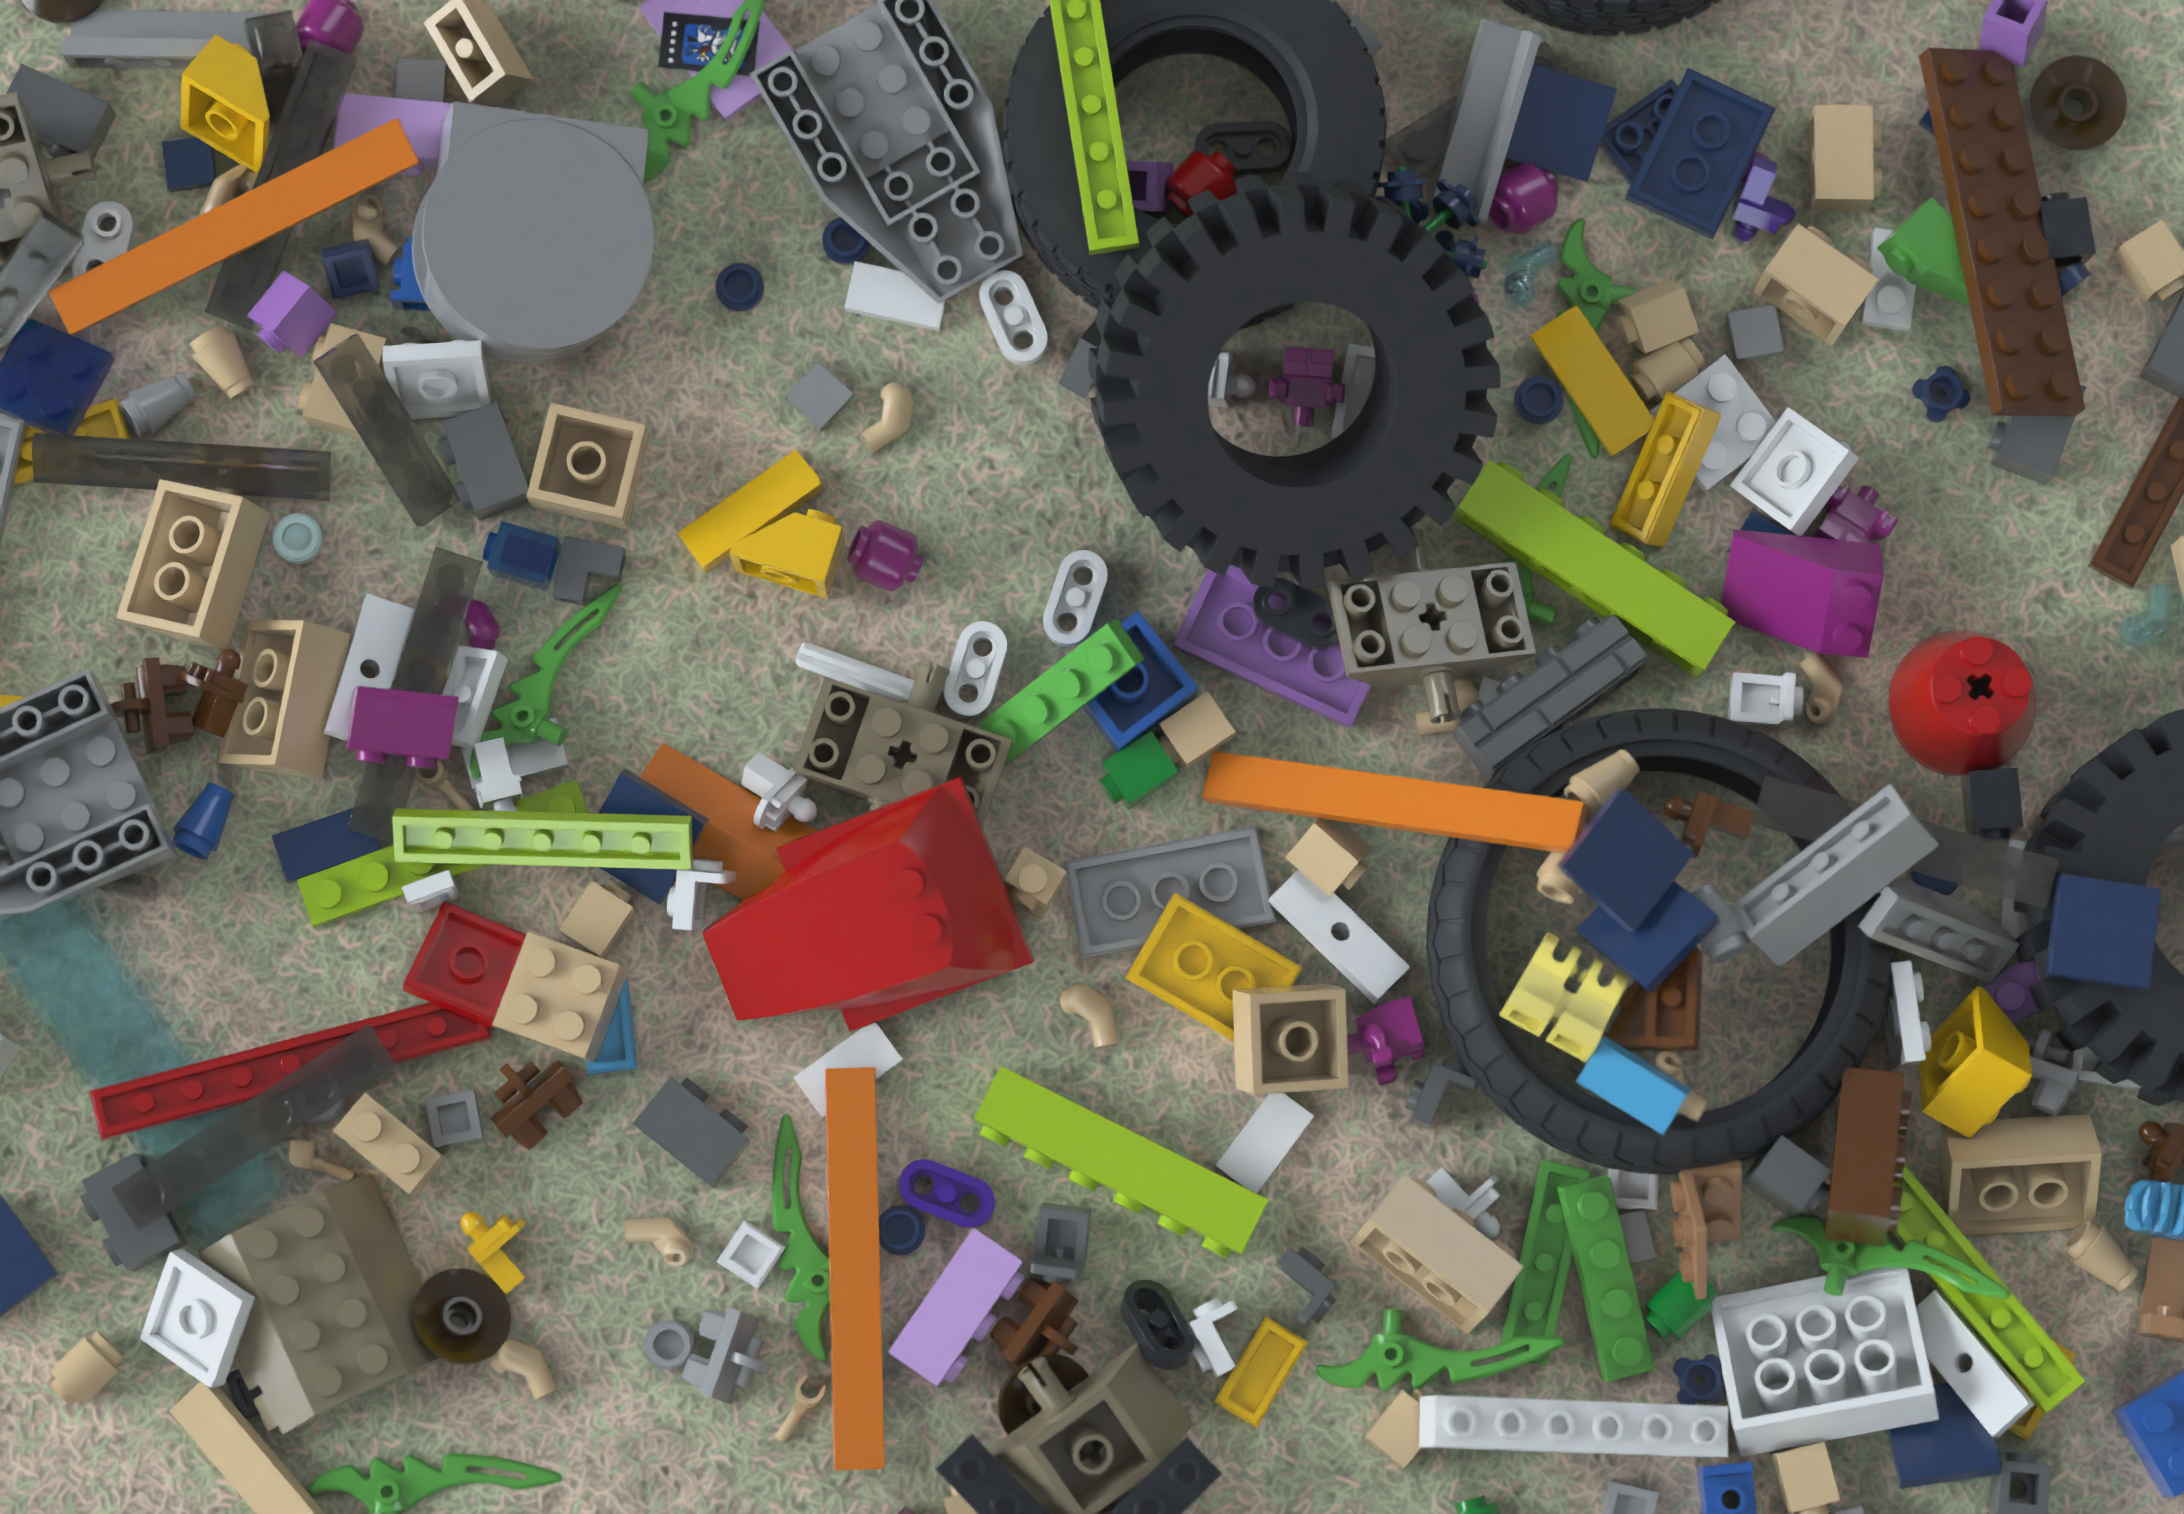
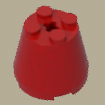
M1972 630L1945 631L1920 642L1902 659L1896 668L1888 691L1892 730L1900 745L1922 766L1947 776H1963L1968 771L1991 770L2004 765L2023 747L2032 731L2036 717L2037 700L2035 686L2022 659L2002 641L1985 633ZM1979 680L1984 686L1978 691L1974 700L1968 693L1972 688L1971 684Z

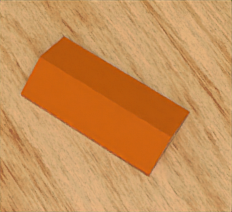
M662 743L640 776L643 780L709 819L693 849V859L723 861L722 870L736 871V882L712 884L742 901L755 894H759L776 882V878L785 872L776 849L778 846L819 831L804 822L796 820L792 815L776 832L766 826L763 829L759 828L753 821L756 809L762 798Z

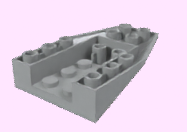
M876 0L877 4L796 51L793 52L792 49L751 72L750 76L823 202L939 304L1023 256L993 106L933 0Z
M86 669L0 708V916L35 912L178 856L101 682L94 673Z

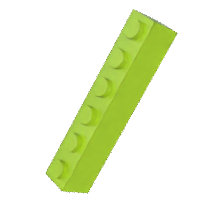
M1489 459L1451 518L1602 618L1606 619L1611 614L1616 615L1631 637L1696 679L1706 669L1735 624V621L1727 616L1728 610L1712 598L1703 597L1700 599L1686 589L1687 583L1675 573L1665 569L1660 572L1645 562L1646 556L1636 547L1624 542L1619 545L1605 536V529L1595 520L1583 515L1578 518L1564 509V502L1554 493L1542 488L1537 491L1523 482L1524 476L1513 466L1505 462L1496 464Z
M1000 1066L974 1118V1123L982 1126L979 1132L981 1137L1004 1148L1010 1140L1027 1149L1023 1156L1025 1159L1047 1170H1050L1054 1162L1071 1171L1068 1177L1069 1181L1091 1192H1095L1097 1186L1100 1185L1116 1193L1112 1200L1113 1203L1138 1215L1143 1207L1160 1216L1157 1225L1181 1237H1184L1186 1231L1189 1230L1205 1238L1201 1245L1203 1248L1225 1259H1229L1231 1252L1239 1256L1242 1255L1269 1201L1003 1066Z

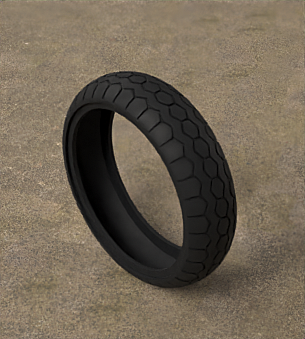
M1649 708L1627 710L1592 717L1572 724L1548 735L1519 753L1483 787L1558 798L1565 794L1564 789L1570 785V778L1573 775L1622 749L1633 757L1640 771L1686 774L1728 788L1748 799L1767 813L1787 833L1800 852L1853 813L1847 802L1824 776L1787 746L1751 727L1712 714L1679 709ZM1449 837L1432 884L1426 924L1427 965L1436 1008L1445 1032L1461 1063L1485 1095L1517 1125L1551 1147L1599 1166L1643 1174H1679L1684 1169L1713 1166L1738 1159L1742 1161L1772 1148L1781 1135L1789 1138L1817 1117L1841 1092L1842 1074L1848 1067L1859 1068L1874 1040L1890 992L1892 979L1891 963L1894 961V947L1870 938L1859 927V924L1880 897V892L1876 893L1829 929L1831 958L1823 1003L1814 1026L1790 1063L1772 1081L1756 1093L1732 1104L1704 1111L1698 1122L1683 1114H1676L1670 1126L1662 1135L1622 1109L1589 1097L1568 1085L1548 1070L1531 1053L1517 1035L1509 1020L1499 1015L1503 1008L1496 994L1489 970L1486 951V915L1493 879L1508 845Z

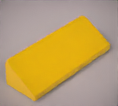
M1574 305L1529 336L1610 457L1649 432L1654 421L1653 416L1577 305Z
M1666 391L1609 523L1610 526L1645 544L1658 547L1666 545L1720 421L1721 414L1719 412Z
M794 450L683 528L677 535L702 570L707 573L730 556L732 544L792 513L823 491V482L799 452Z

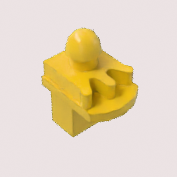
M474 1211L465 1213L461 1217V1229L465 1235L469 1234L473 1239L467 1245V1250L507 1294L525 1278V1275L502 1250L501 1246L526 1225V1220L523 1217H519L512 1222L506 1214H503L488 1227L484 1222L485 1218Z

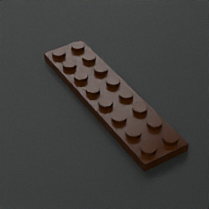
M1927 48L1919 55L1992 416H2076L2085 410L2054 258H2048L2050 248L2047 240L2044 238L2039 215L2040 202L2042 200L2014 66L1994 50Z

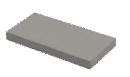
M1258 826L1064 862L1082 959L1141 949L1174 892L1238 930L1276 923L1274 907L1268 902L1271 892Z

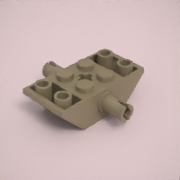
M18 92L0 95V289L71 273L55 188L97 180L94 161L90 160L92 159V154L89 149L47 160L46 156L42 153L32 117Z
M1413 528L1412 532L1420 546L1402 558H1399L1396 554L1400 570L1399 574L1360 577L1354 580L1352 578L1331 580L1327 585L1346 676L1378 688L1424 684L1430 710V721L1438 724L1443 716L1444 723H1447L1462 716L1453 680L1471 679L1533 657L1536 654L1516 561L1433 570L1428 565L1423 532L1421 529Z
M921 660L908 701L899 702L825 677L793 771L837 792L866 801L871 805L869 811L962 776L983 828L1012 744V739L940 716L935 710L950 670L937 664L932 681L928 683L933 670V663ZM903 748L910 749L911 757L916 759L915 763L906 762L903 769L896 768L895 758L891 755L894 752L900 753Z
M1135 1343L1070 1391H1066L1049 1367L1045 1357H1040L1031 1362L1041 1376V1381L1037 1380L1026 1365L1019 1372L1018 1377L1024 1382L1042 1410L988 1450L1049 1514H1096L1108 1504L1113 1509L1134 1489V1485L1143 1480L1176 1448L1193 1423L1153 1365L1145 1358L1139 1345ZM1092 1441L1091 1444L1094 1450L1086 1455L1081 1450V1447L1086 1442Z

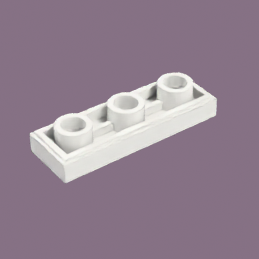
M370 594L365 596L323 734L347 741L352 691L357 686L390 689L413 615V608ZM360 668H371L375 673V678H366L362 675Z
M1299 869L1268 900L1281 915L1373 1004L1410 968L1335 893L1329 897ZM1331 931H1339L1343 935L1344 941L1335 939Z
M1932 1291L1916 1306L1926 1356L1991 1436L1999 1437L2035 1404L1942 1291ZM1968 1356H1971L1973 1365L1967 1372L1964 1362Z

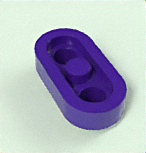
M928 1159L911 1162L900 1175L899 1190L901 1196L909 1206L963 1228L980 1227L988 1222L994 1213L995 1197L993 1191L988 1184L978 1178ZM928 1176L933 1180L934 1188L929 1194L922 1195L915 1190V1181L919 1177ZM973 1194L979 1198L980 1207L977 1211L967 1213L961 1208V1200L965 1195Z

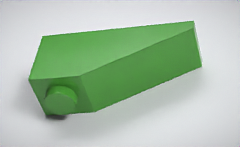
M1932 197L1912 211L1877 249L1885 256V261L1889 268L1896 274L1904 276L1909 283L1970 307L1952 217Z

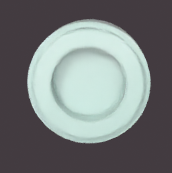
M290 514L277 523L273 531V544L278 554L284 560L294 564H304L313 560L320 553L323 546V533L317 522L308 515Z

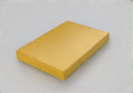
M1174 892L1124 978L1234 1042L1232 990L1292 986L1303 967Z

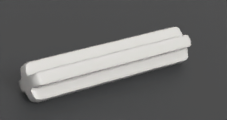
M810 642L802 643L796 657V664L801 668L899 702L908 701L914 684L912 679Z

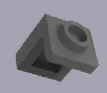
M1444 1059L1442 1066L1436 1063L1430 1066L1424 1083L1418 1080L1414 1081L1405 1104V1108L1413 1110L1409 1120L1410 1123L1426 1129L1431 1126L1446 1084L1472 1094L1476 1091L1478 1085L1470 1077L1464 1065Z
M1042 1203L1039 1212L1035 1255L1030 1266L1031 1273L1041 1274L1043 1280L1051 1283L1055 1281L1058 1284L1069 1283L1071 1279L1080 1278L1086 1266L1092 1209Z
M1289 1247L1275 1266L1314 1296L1295 1320L1302 1326L1310 1318L1319 1323L1336 1302V1299L1330 1295L1336 1284L1321 1273L1325 1264L1311 1252L1302 1247L1296 1253Z

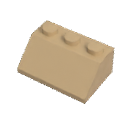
M160 479L116 619L187 644L218 651L228 649L270 513L241 496Z
M245 620L239 650L241 663L239 670L236 669L234 678L248 684V687L244 694L243 702H238L225 736L221 739L217 763L290 777L322 778L324 766L329 757L328 746L330 736L323 734L348 654L347 650L351 634L305 620Z
M2078 1114L1995 1119L1992 1123L1983 1125L1971 1138L1942 1123L1939 1163L1943 1211L1964 1236L2070 1230L2077 1228L2086 1220H2090L2095 1224L2102 1151L2091 1115Z
M1404 1173L1349 1243L1468 1335L1492 1310L1524 1266L1515 1260L1517 1256L1509 1246L1496 1239L1491 1241L1476 1229L1475 1221L1468 1214L1456 1208L1451 1210L1436 1198V1191L1427 1182L1417 1177L1411 1179Z

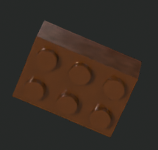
M1848 1067L1842 1074L1824 1239L1885 1246L1887 1230L1897 1231L1903 1187L1893 1186V1183H1902L1907 1150V1139L1898 1138V1135L1906 1136L1912 1099V1091L1902 1090L1904 1073Z

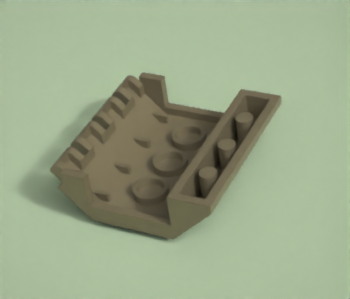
M371 1173L316 1192L228 1234L198 1253L203 1263L255 1297L239 1341L242 1349L235 1353L234 1360L248 1390L251 1391L260 1387L263 1392L262 1395L253 1401L268 1432L278 1427L282 1435L293 1432L318 1420L317 1416L404 1374L409 1373L412 1375L442 1360L423 1345L415 1331L412 1309L414 1299L423 1283Z

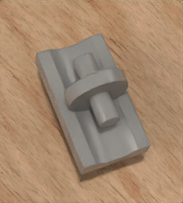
M2044 1028L2038 1040L2022 1034L2029 1043L2030 1053H2033L2030 1056L2032 1068L2030 1081L2039 1084L2031 1103L2032 1107L2047 1114L2058 1116L2066 1104L2069 1095L2077 1097L2082 1082L2078 1081V1072L2047 1061L2050 1059L2065 1064L2069 1051L2053 1045L2056 1035L2054 1030ZM2016 1093L2010 1098V1100L2015 1099Z
M728 1307L727 1312L705 1310L699 1325V1335L716 1341L711 1358L709 1360L692 1354L686 1362L682 1378L700 1388L698 1393L731 1404L736 1386L748 1388L754 1370L765 1374L769 1373L771 1364L758 1360L764 1341L754 1338L760 1319Z

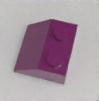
M357 686L352 691L346 751L357 752L356 761L386 764L387 755L407 757L406 766L436 769L437 760L446 761L449 759L458 697Z

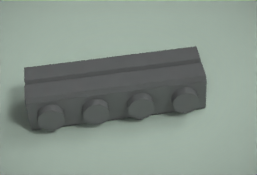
M1611 614L1601 622L1596 616L1592 617L1573 633L1576 640L1563 650L1558 644L1553 645L1535 660V664L1538 667L1525 677L1520 672L1514 673L1496 688L1499 696L1486 705L1481 700H1477L1462 711V716L1458 719L1461 723L1457 725L1454 733L1455 740L1467 756L1473 760L1474 765L1486 780L1489 781L1519 753L1548 735L1565 728L1644 671L1649 660L1648 656L1636 640L1630 636L1628 630L1616 615Z

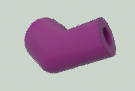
M444 592L440 599L438 616L464 622L468 632L471 634L469 639L471 647L493 650L496 644L495 639L499 637L500 630L489 607L481 601Z

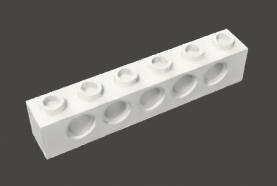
M1439 1395L1420 1397L1419 1447L1721 1458L1728 1457V1406Z

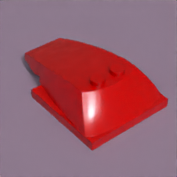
M962 776L778 846L776 849L785 872L776 878V882L759 894L744 900L704 928L702 932L737 1021L825 1009H841L849 1032L1026 966L1035 960Z

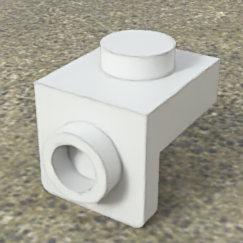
M1733 672L1730 678L1728 719L1743 725L1787 728L1793 721V715H1801L1803 705V687L1795 686L1796 673L1785 672L1783 676Z
M693 859L691 870L677 869L676 887L670 888L667 899V913L669 916H673L672 929L692 931L703 928L708 883L727 884L736 882V871L722 870L723 861L710 859Z
M1217 1297L1193 1310L1197 1319L1189 1323L1196 1341L1192 1355L1201 1372L1204 1373L1211 1369L1215 1378L1235 1368L1213 1325L1214 1322L1238 1309L1234 1300L1223 1305L1220 1298Z

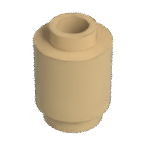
M1685 337L1651 351L1632 363L1635 374L1630 377V380L1644 400L1647 401L1653 398L1656 402L1661 403L1666 391L1674 393L1696 377L1698 370L1705 366V360L1689 337Z
M96 1331L89 1339L84 1336L50 1370L56 1378L50 1386L69 1405L72 1406L77 1399L82 1404L87 1405L120 1371L117 1366L125 1357L109 1340Z

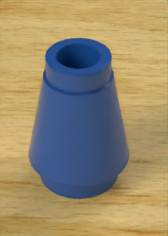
M207 783L204 791L198 795L173 827V831L176 833L172 839L173 845L193 857L207 860L211 851L218 850L231 806L230 803L234 795L219 785Z

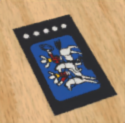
M664 12L658 68L700 72L713 59L722 46L731 26L732 18ZM743 19L733 46L724 60V65L728 64L745 30L747 19ZM760 21L736 75L750 76V73L755 70Z

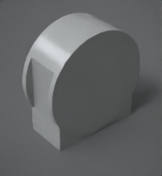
M454 101L442 120L436 178L425 193L419 206L413 227L411 249L414 273L420 292L427 306L441 325L457 340H481L485 356L518 364H541L558 361L585 350L604 336L632 306L646 282L652 264L654 224L650 204L643 189L649 130Z

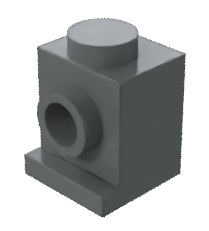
M2006 1452V1461H2000V1475H1995L1991 1478L1990 1505L1987 1514H2048L2051 1466L2036 1464L2037 1455ZM2014 1479L2020 1481L2024 1487L2023 1495L2018 1499L2011 1497L2009 1494L2010 1482Z

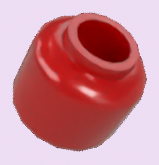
M1193 151L1168 176L1166 185L1170 193L1166 196V199L1187 219L1194 215L1187 200L1199 193L1209 190L1219 201L1237 195L1236 182L1231 177L1237 170L1218 151H1215L1211 156L1202 151Z

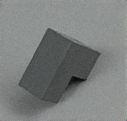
M1095 320L1080 337L1058 384L1082 398H1085L1094 387L1088 372L1089 348H1099L1102 339Z
M564 536L552 594L554 600L585 606L591 576L621 582L627 553L625 547Z

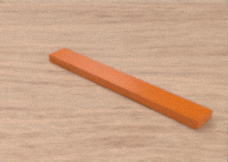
M395 118L48 292L69 334L74 336L421 162L400 119Z
M1213 751L1202 793V798L1207 803L1566 853L1583 832L1588 807L1582 801Z
M875 1067L825 1068L834 1471L885 1469Z

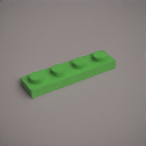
M1115 619L1105 624L978 724V727L1012 739V744L1004 764L1007 765L1144 661L1145 658L1118 619Z
M1546 1160L1540 1161L1518 1262L1524 1267L1513 1281L1500 1344L1516 1337H1554L1572 1257V1249L1557 1187L1588 1179L1590 1176L1589 1170ZM1525 1345L1499 1356L1511 1358L1528 1351L1530 1346ZM1550 1353L1529 1363L1546 1367L1548 1366Z
M1599 1175L1558 1186L1557 1190L1602 1381L1611 1382L1655 1370L1610 1176Z

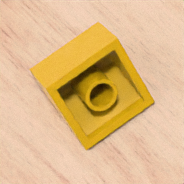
M215 34L182 73L180 128L236 162L248 167V169L259 176H262L267 170L270 115L257 58L253 57L242 45L230 43Z
M809 509L807 515L794 512L732 544L729 554L734 570L828 599L845 547L842 526L835 524V517L821 511Z
M1979 986L1930 1035L1931 1050L1925 1051L1926 1060L1918 1064L1922 1112L1968 1138H1971L1983 1125L1992 1123L1997 1117L2000 1108L2015 1093L2022 1092L2032 1077L2029 1043L1989 993Z

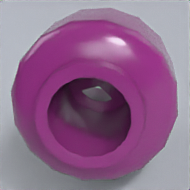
M309 0L294 26L292 37L297 46V53L304 61L314 67L328 69L331 66L345 64L349 60L362 36L364 25L361 17L356 12L355 5L350 0Z
M1521 163L1500 176L1488 214L1491 221L1502 231L1524 235L1554 216L1558 207V184L1554 176L1549 171L1529 163Z
M876 520L868 527L862 525L859 527L850 545L847 561L853 563V574L858 579L893 592L901 587L905 580L914 582L921 569L923 555L917 553L918 541L913 533L882 520Z

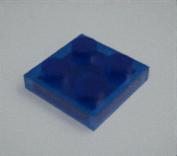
M26 316L0 362V413L16 420L25 421L27 425L70 442L112 367L115 358L110 351Z

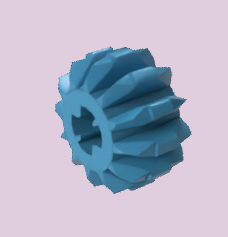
M2147 1180L2131 1184L2129 1196H2126L2124 1211L2126 1216L2124 1224L2137 1233L2184 1241V1186Z

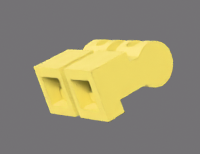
M1547 932L1499 1015L1538 1037L1549 1021L1554 1022L1555 1024L1546 1041L1586 1062L1595 1051L1605 1026L1628 982L1629 976L1617 970L1607 987L1600 986L1597 982V977L1604 962L1595 957L1590 967L1585 969L1578 977L1577 981L1580 982L1576 993L1567 991L1563 988V985L1568 976L1574 977L1578 969L1576 962L1582 950L1573 945L1565 960L1561 963L1556 962L1553 959L1552 953L1560 938Z

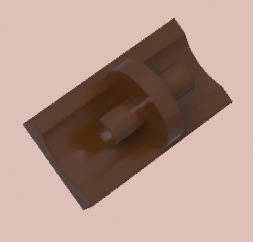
M159 657L144 658L143 665L135 668L139 698L136 695L134 682L120 684L122 700L113 702L110 705L116 717H125L126 733L141 731L139 715H141L146 754L162 753L169 745L187 741L194 735L190 711L166 713L164 699L166 696L184 695L187 692V682L178 678L181 671L186 672V668L180 665H160Z
M558 1059L529 1085L527 1083L541 1072L532 1061L527 1063L517 1073L506 1063L499 1070L508 1081L494 1094L504 1104L518 1091L519 1093L490 1119L506 1138L511 1135L517 1142L530 1150L548 1133L546 1128L533 1115L535 1112L549 1102L564 1119L582 1105L583 1100L575 1086L571 1083L574 1079L573 1076Z
M1030 1277L1019 1291L1017 1298L1033 1310L1024 1324L1021 1326L1005 1315L990 1332V1337L1004 1351L1002 1355L1016 1367L1037 1356L1057 1354L1060 1349L1071 1356L1078 1350V1347L1070 1342L1068 1338L1078 1325L1069 1315L1079 1300L1055 1281L1049 1285L1046 1282Z

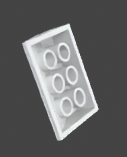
M1877 1268L1858 1272V1275L1847 1276L1843 1295L1832 1296L1823 1290L1827 1278L1826 1275L1717 1296L1711 1302L1713 1305L1711 1309L1740 1457L1939 1420L1908 1268Z

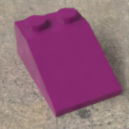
M1733 529L1720 604L1728 610L1727 616L1741 626L1817 653L1868 658L1884 577L1880 544Z

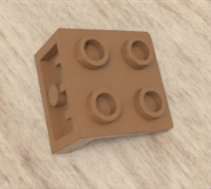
M1740 1159L1713 1166L1681 1170L1679 1181H1673L1670 1185L1673 1209L1675 1212L1679 1211V1217L1671 1218L1673 1244L1675 1248L1683 1247L1684 1252L1680 1253L1681 1275L1684 1283L1692 1282L1696 1300L1707 1299V1243L1741 1239L1742 1166Z
M2161 1237L2151 1238L2136 1335L2184 1343L2183 1241Z

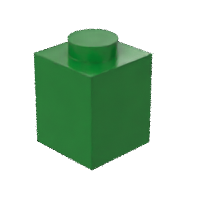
M1150 731L1102 762L1101 770L1105 776L1099 779V782L1114 804L1122 800L1129 810L1177 779L1179 771L1153 732Z

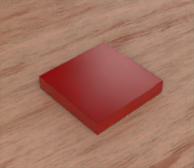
M443 901L403 983V991L494 1028L495 1026L492 1025L526 934Z

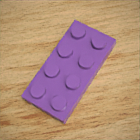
M1230 565L1225 576L1208 569L1175 639L1173 648L1351 730L1371 685L1346 676L1340 643L1332 649L1317 651L1264 627L1257 621L1252 610L1253 597L1259 586L1251 584L1243 571L1235 566ZM1279 594L1272 595L1268 599L1270 607L1274 610H1282L1287 605L1286 599ZM1319 615L1313 619V625L1319 631H1327L1331 627V621L1328 617Z

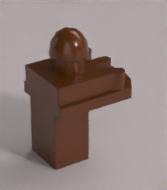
M225 649L220 652L216 659L218 663L215 670L191 661L187 672L181 671L178 677L204 689L192 718L193 726L222 738L225 736L238 702H243L244 694L248 687V684L233 677L236 669L239 670L241 663L240 655L234 649Z
M1702 792L1697 793L1693 803L1687 802L1684 797L1679 796L1670 797L1664 803V811L1669 818L1674 821L1679 819L1686 822L1680 841L1690 846V850L1694 853L1692 857L1694 859L1697 858L1701 850L1708 827L1744 840L1749 834L1756 813Z
M2146 1121L2140 1125L2138 1133L2140 1139L2148 1146L2152 1145L2142 1161V1164L2152 1170L2149 1175L2151 1181L2167 1183L2174 1176L2181 1161L2184 1162V1126L2180 1123H2164L2162 1127L2161 1124L2155 1121Z

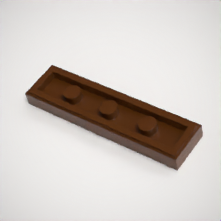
M2181 397L2176 401L2088 565L2089 568L2130 590L2137 582L2184 494V399Z

